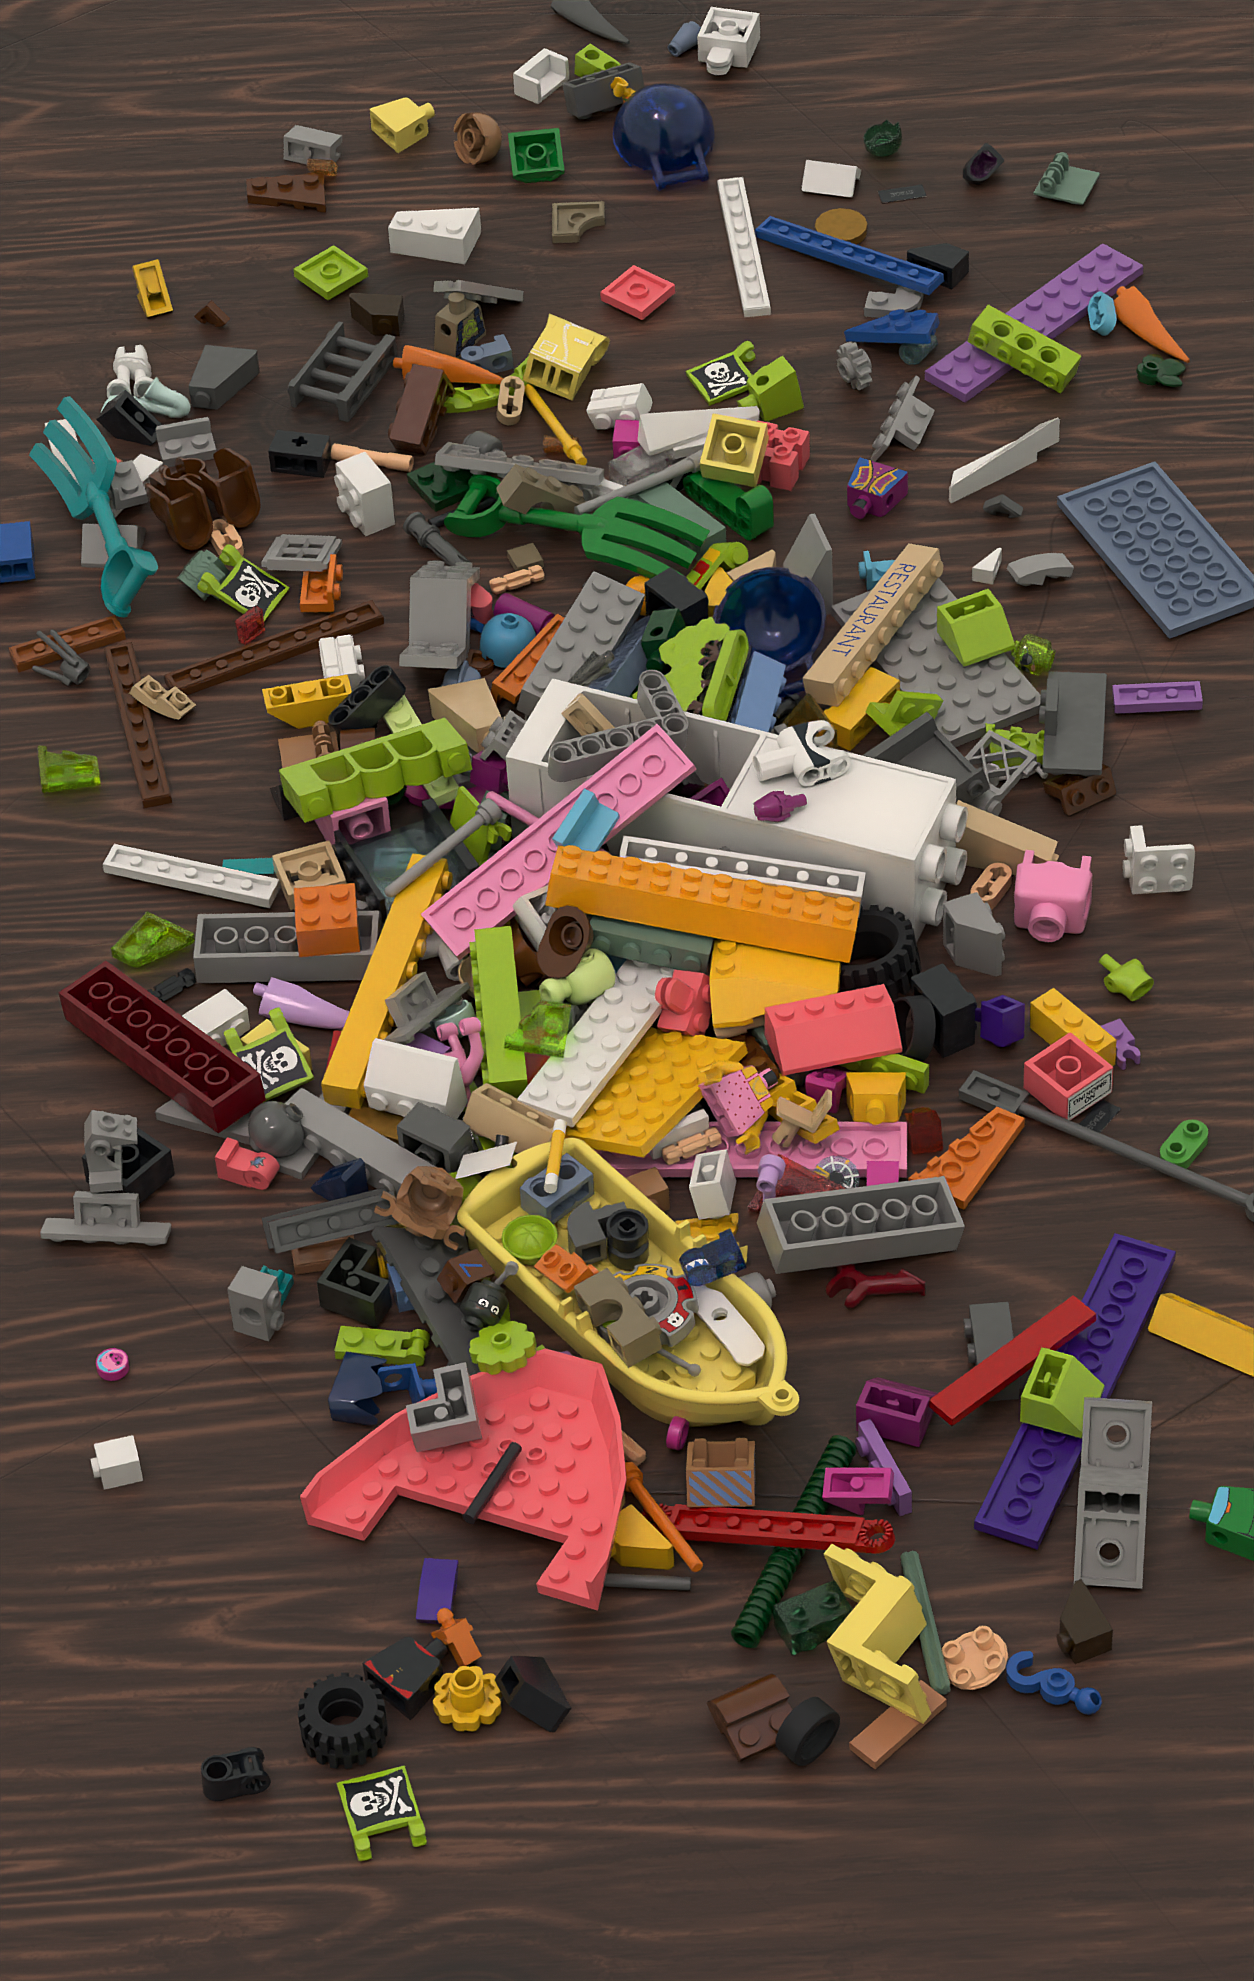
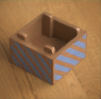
M705 1438L695 1439L694 1442H688L686 1463L687 1507L755 1506V1441H748L747 1438H736L735 1441L707 1442Z

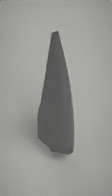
M552 0L551 8L574 24L607 39L630 44V41L612 26L589 0Z

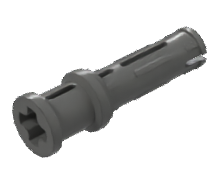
M414 512L407 517L403 530L417 538L418 544L421 547L431 549L449 566H455L456 562H470L448 541L441 537L438 527L433 524L430 525L421 512Z

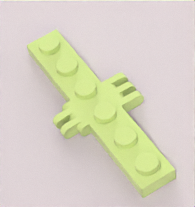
M405 695L383 716L392 734L422 725ZM441 776L431 783L422 785L429 798H433L438 806L456 799L459 787L453 776L447 778Z

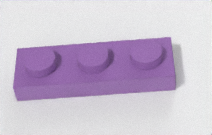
M1200 681L1112 685L1114 713L1202 710L1203 700Z
M871 1419L859 1422L858 1437L855 1438L858 1453L861 1457L866 1456L869 1461V1468H892L894 1480L891 1504L888 1505L894 1506L899 1517L911 1513L912 1491Z

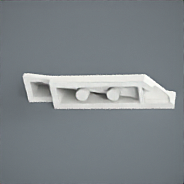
M757 406L641 414L637 441L649 456L667 451L673 460L688 457L704 448L713 413L757 422L760 410Z
M1059 418L1039 424L1018 440L955 470L951 486H949V502L953 503L1036 462L1037 452L1059 442Z

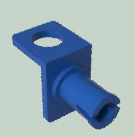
M415 1363L386 1366L378 1369L377 1375L380 1378L382 1392L408 1389L412 1404L437 1393L435 1378L422 1380L418 1375ZM391 1374L402 1375L396 1382L387 1383L384 1381Z

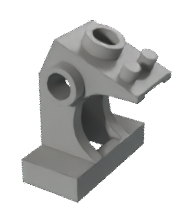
M91 1110L84 1123V1148L89 1169L91 1193L123 1190L122 1145L137 1144L136 1117ZM107 1156H114L115 1163L109 1160Z

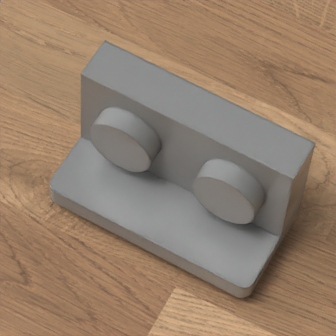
M208 417L161 425L155 428L158 449L164 465L168 467L175 466V459L178 457H183L184 459L198 458L203 461L214 459L213 454L217 451Z
M133 460L120 462L116 465L115 474L107 492L116 510L148 502L146 490Z
M511 710L503 719L498 716L489 728L490 732L481 743L484 750L480 758L485 761L494 750L506 761V755L526 721Z

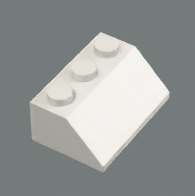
M375 1038L372 1042L364 1081V1089L370 1108L405 1117L420 1102L426 1106L437 1108L441 1113L454 1119L459 1117L467 1105L468 1099L458 1058Z

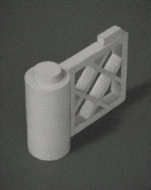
M989 730L965 758L972 765L983 763L988 783L989 778L1006 776L1007 781L1000 789L989 783L990 789L968 804L998 816L1002 809L1001 800L1023 776L1028 778L1038 767V762H1036L1037 756ZM993 742L1001 746L1002 752L984 754V749ZM1021 757L1025 759L1018 766L1008 767L1007 758ZM1004 759L1005 768L987 771L986 762Z

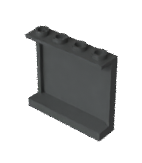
M928 712L862 755L956 779V803L960 800L968 804L990 789L984 770L981 767L976 769L938 730L933 717Z

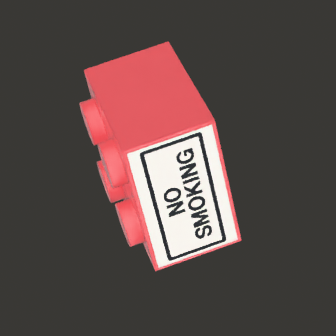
M1070 1032L1024 1062L1023 1088L1054 1114L1067 1120H1072L1112 1093L1113 1066Z

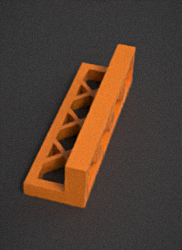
M557 613L492 682L491 694L496 706L504 698L513 704L519 700L522 687L557 632L564 617Z

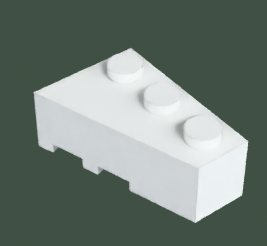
M479 208L396 212L388 227L390 253L465 265L481 234Z

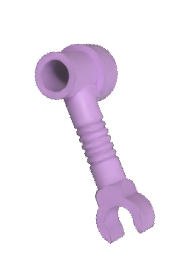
M772 1154L764 1155L758 1167L759 1177L756 1187L759 1191L763 1192V1201L764 1199L776 1198V1184L782 1178L786 1167L782 1158Z

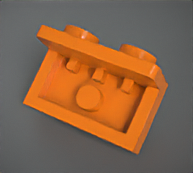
M330 554L329 568L324 569L323 572L303 571L300 596L301 612L335 611V602L341 599V586L338 581L343 580L342 564H337L336 554Z
M557 1244L545 1252L542 1258L534 1265L539 1273L566 1293H570L575 1285L599 1272L593 1265L589 1264L587 1266L583 1259L575 1252L570 1254Z

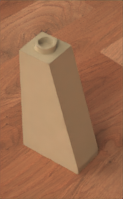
M485 678L428 689L432 717L435 720L445 717L471 749L476 753L484 750V747L481 745L482 741L490 732L489 728L498 716L501 717Z
M960 800L957 801L956 805L967 807L968 810L963 836L958 843L956 842V848L967 851L966 866L986 869L990 864L1004 863L1011 868L1012 875H1016L1017 865L1023 863L1025 850L1034 851V864H1041L1047 861L1057 862L1059 855L1055 854L1054 851L1058 841Z

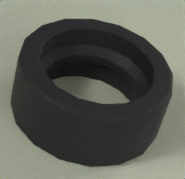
M810 1697L802 1701L790 1712L780 1726L776 1736V1748L797 1766H804L813 1762L828 1748L836 1736L840 1726V1715L819 1697Z

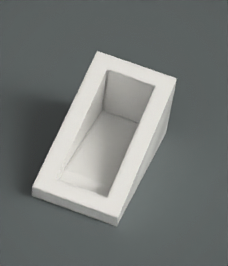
M997 548L972 568V581L993 585L1002 561V548Z

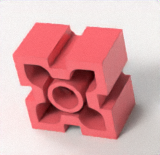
M757 420V422L767 423L769 434L757 484L764 480L770 482V487L792 491L799 478V470L804 469L810 458L809 431L791 427L784 431L778 430L777 424Z

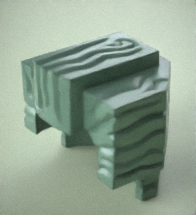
M207 549L205 552L199 550L195 557H192L182 568L183 571L176 579L179 582L185 583L205 601L211 594L203 593L197 588L202 575L205 572H209L222 584L230 574V571L213 553Z

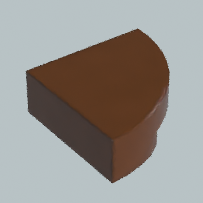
M212 300L194 315L201 323L205 324L208 322L215 324V327L224 326L230 320Z

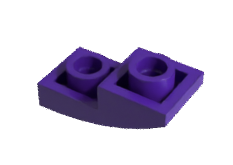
M424 1558L416 1611L417 1623L441 1624L437 1620L438 1611L441 1608L453 1610L454 1595H456L458 1560Z

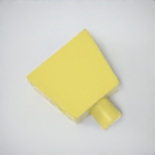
M409 98L398 99L370 109L372 131L397 153L426 137L428 134L427 120L435 116V111L430 103L418 107Z

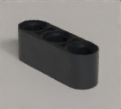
M380 666L331 712L328 722L339 736L340 730L371 728L403 697L406 687L390 666Z

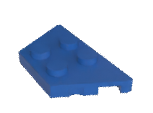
M903 309L891 311L886 316L845 330L844 334L846 342L929 344L932 341L931 335H935L936 328H938L940 322L938 313H926V310L905 312Z

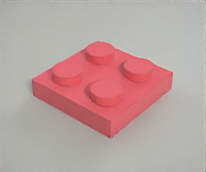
M633 265L600 292L601 301L643 320L675 294V284Z

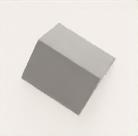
M83 524L82 567L104 568L109 558L99 524ZM118 525L120 533L127 541L128 546L142 550L146 529L137 525Z

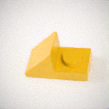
M156 259L133 265L132 270L139 291L137 297L146 317L173 311L159 260Z

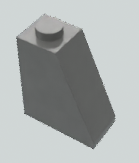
M205 345L189 384L191 407L218 410L259 374L257 350Z

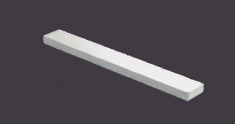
M743 177L717 180V188L744 318L771 315L770 302Z

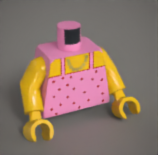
M717 1061L711 1065L699 1068L700 1073L704 1072L706 1074L707 1081L699 1084L698 1087H700L703 1097L726 1138L742 1134V1136L736 1139V1143H744L746 1147L744 1153L746 1155L758 1149L761 1145L759 1135L768 1118V1109L773 1106V1099L768 1090L778 1084L775 1073L770 1068H767L758 1074L754 1066L744 1067L740 1062Z

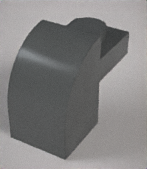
M589 1201L577 1206L571 1212L567 1222L568 1249L570 1254L575 1252L587 1265L607 1259L606 1223L614 1212L620 1209H627L624 1201L613 1205H606L596 1210L592 1209Z

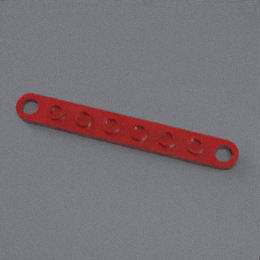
M659 1504L660 1508L685 1540L827 1550L833 1544L843 1550L848 1548L858 1553L879 1554L889 1550L894 1545L896 1539L891 1524L887 1520L884 1522L883 1519L878 1521L877 1519L865 1520L864 1517ZM643 1509V1512H641V1514L649 1522H651L652 1518L649 1516L646 1510ZM654 1523L653 1526L665 1537L656 1523ZM874 1534H885V1536H882L883 1539L879 1538V1541L877 1539L875 1541L873 1539L870 1540Z

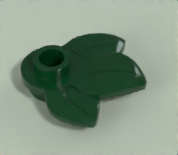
M1150 354L1143 358L1142 363L1138 364L1136 369L1137 379L1147 385H1156L1159 382L1165 386L1178 387L1182 386L1183 383L1177 376L1183 373L1186 367L1178 360L1170 358L1164 360L1161 355Z

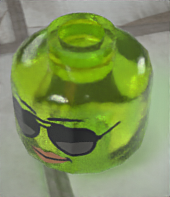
M1026 634L1021 641L1016 640L1014 642L1015 649L1011 650V656L1015 657L1014 663L1019 670L1034 675H1041L1044 671L1048 672L1056 654V650L1052 649L1050 640L1033 634Z

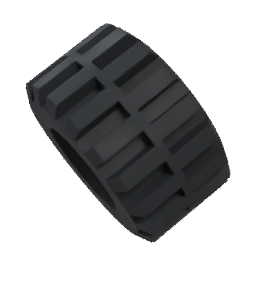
M341 1673L339 1677H334V1674L326 1676L327 1680L325 1681L316 1680L313 1682L314 1688H307L304 1691V1698H301L298 1704L301 1738L307 1753L311 1758L316 1756L317 1762L322 1765L328 1762L330 1768L337 1769L339 1765H344L345 1769L352 1768V1764L357 1762L359 1765L367 1763L366 1758L368 1756L374 1758L378 1754L377 1748H383L386 1743L385 1737L388 1736L385 1703L380 1689H375V1684L371 1680L364 1682L363 1676L355 1674L354 1677H349V1673ZM341 1716L357 1718L346 1725H333L329 1723L331 1720Z

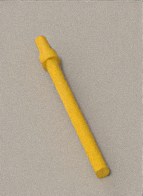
M531 384L525 385L524 393L561 442L567 457L574 460L576 464L586 465L587 459L582 454V448L579 443L571 439Z

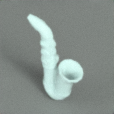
M157 377L152 381L143 397L138 399L136 396H133L147 411L169 416V418H182L190 412L191 406L188 399L181 393H177L175 390L173 391L164 386ZM118 395L110 396V397L105 401V403H104V405H103V407H102V410L104 409V407L106 406V404H107L109 401H111L113 398H115V397L118 396Z

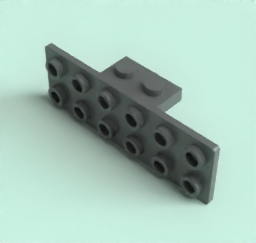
M1049 672L1047 690H1041L1039 723L1045 724L1043 773H1051L1053 775L1081 774L1083 776L1102 774L1107 674Z

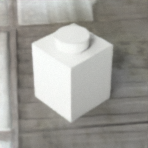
M133 1435L94 1444L96 1457L90 1459L94 1478L101 1477L104 1490L143 1481Z

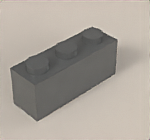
M628 62L562 83L567 112L577 116L579 119L591 117L594 112L611 111L615 109L616 105L623 104V98L616 97L611 88L615 77H621L628 83L627 88L646 94L641 67Z
M1008 1302L969 1305V1318H963L965 1338H971V1343L967 1344L968 1363H974L976 1366L1011 1341L1014 1336ZM1020 1377L988 1401L1019 1399Z

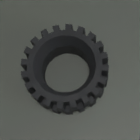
M861 905L850 961L861 956L873 954L883 955L884 957L863 965H846L847 963L841 962L839 993L884 984L892 1002L898 999V993L906 995L911 991L909 985L911 984V977L921 973V962L912 923L909 919L905 920V915L900 911L894 915L893 908L885 907L883 911H880L878 905H870L869 910H863Z

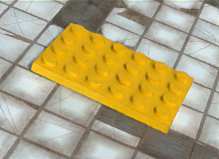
M650 1027L573 1128L566 1126L564 1139L578 1138L586 1142L592 1149L644 1158L703 1098L698 1085L706 1082L707 1077L704 1072H699V1068L711 1065L717 1061L739 1062L748 1053L745 1042L706 1037L704 1035H682L681 1032L675 1031L667 1033Z

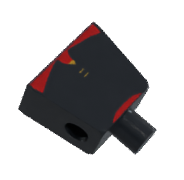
M404 1637L362 1663L365 1681L371 1680L375 1684V1689H380L382 1697L406 1718L411 1720L434 1695V1686L443 1675L440 1660L448 1654V1649L438 1638H434L423 1647L412 1637Z

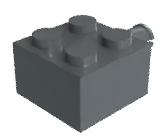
M418 1102L397 1125L399 1146L430 1164L443 1168L447 1173L458 1171L463 1155L474 1153L470 1126L462 1120L454 1119L441 1113L437 1108ZM491 1170L478 1173V1175L484 1178L487 1175L486 1173L491 1172Z

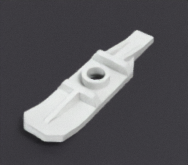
M693 1270L690 1275L689 1273L685 1274L692 1282L696 1291L699 1311L696 1314L724 1345L735 1362L739 1365L750 1366L762 1359L765 1345L723 1293L707 1288ZM720 1316L726 1317L724 1320L721 1321L716 1320V1318Z

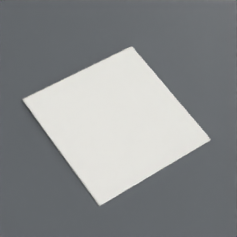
M517 1142L463 1155L455 1179L510 1166Z

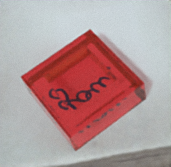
M256 605L235 620L238 641L244 645L265 631L263 610Z

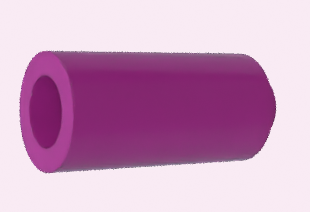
M504 593L499 597L493 611L494 616L512 613L526 618L532 624L536 635L555 616L551 612L508 593Z

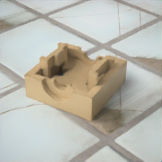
M329 840L272 855L274 871L280 880V886L290 910L295 909L294 888L347 884ZM290 875L291 877L298 875L299 880L292 883Z

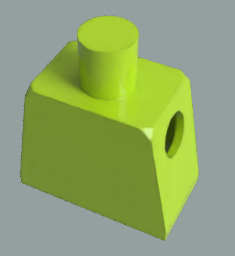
M783 356L749 377L746 381L749 395L737 401L738 407L757 406L760 410L759 415L764 421H770L804 408L796 371Z

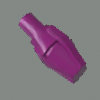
M772 791L753 803L754 813L758 821L780 822L790 817V812L794 808L807 805V799L804 794L791 796L785 795L784 791Z

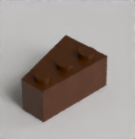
M412 364L411 371L406 374L404 379L405 390L403 396L397 401V415L395 421L389 426L388 437L395 449L426 455L438 431V427L435 426L439 416L444 417L447 408L443 407L447 397H453L456 390L444 370Z

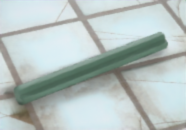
M916 1551L904 1552L900 1556L903 1574L915 1588V1595L922 1606V1613L927 1623L918 1636L930 1686L939 1694L946 1695L951 1690L950 1681L919 1555Z

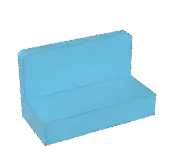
M584 788L552 840L557 848L558 845H573L581 850L596 852L600 849L620 816L618 812L599 803L596 795Z

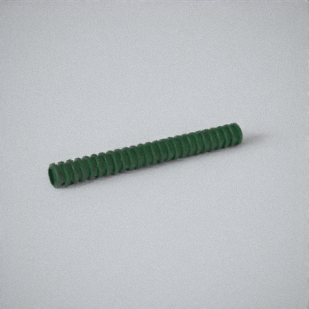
M834 1435L829 1439L816 1468L812 1472L813 1475L808 1480L809 1483L805 1486V1490L802 1492L801 1498L792 1512L825 1515V1511L829 1508V1503L823 1501L822 1498L826 1468H849L857 1452L854 1442L841 1435ZM777 1546L773 1548L768 1562L765 1564L760 1577L756 1581V1585L752 1589V1593L747 1599L748 1601L745 1603L739 1618L735 1622V1626L731 1630L733 1640L739 1645L746 1648H755L759 1645L760 1639L768 1628L769 1622L772 1620L773 1614L776 1612L777 1606L780 1604L781 1598L784 1596L785 1590L788 1588L789 1582L792 1580L793 1574L796 1572L797 1566L801 1563V1559L807 1549Z

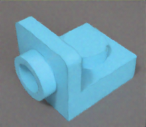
M863 551V562H858L860 579H865L867 590H872L895 560L871 562L869 551Z

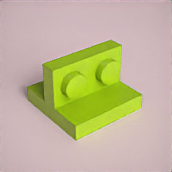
M896 691L890 704L870 702L865 712L886 733L892 736L926 712L935 719L944 700L937 694Z

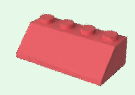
M884 984L765 1007L764 1035L782 1076L902 1052L894 1004Z

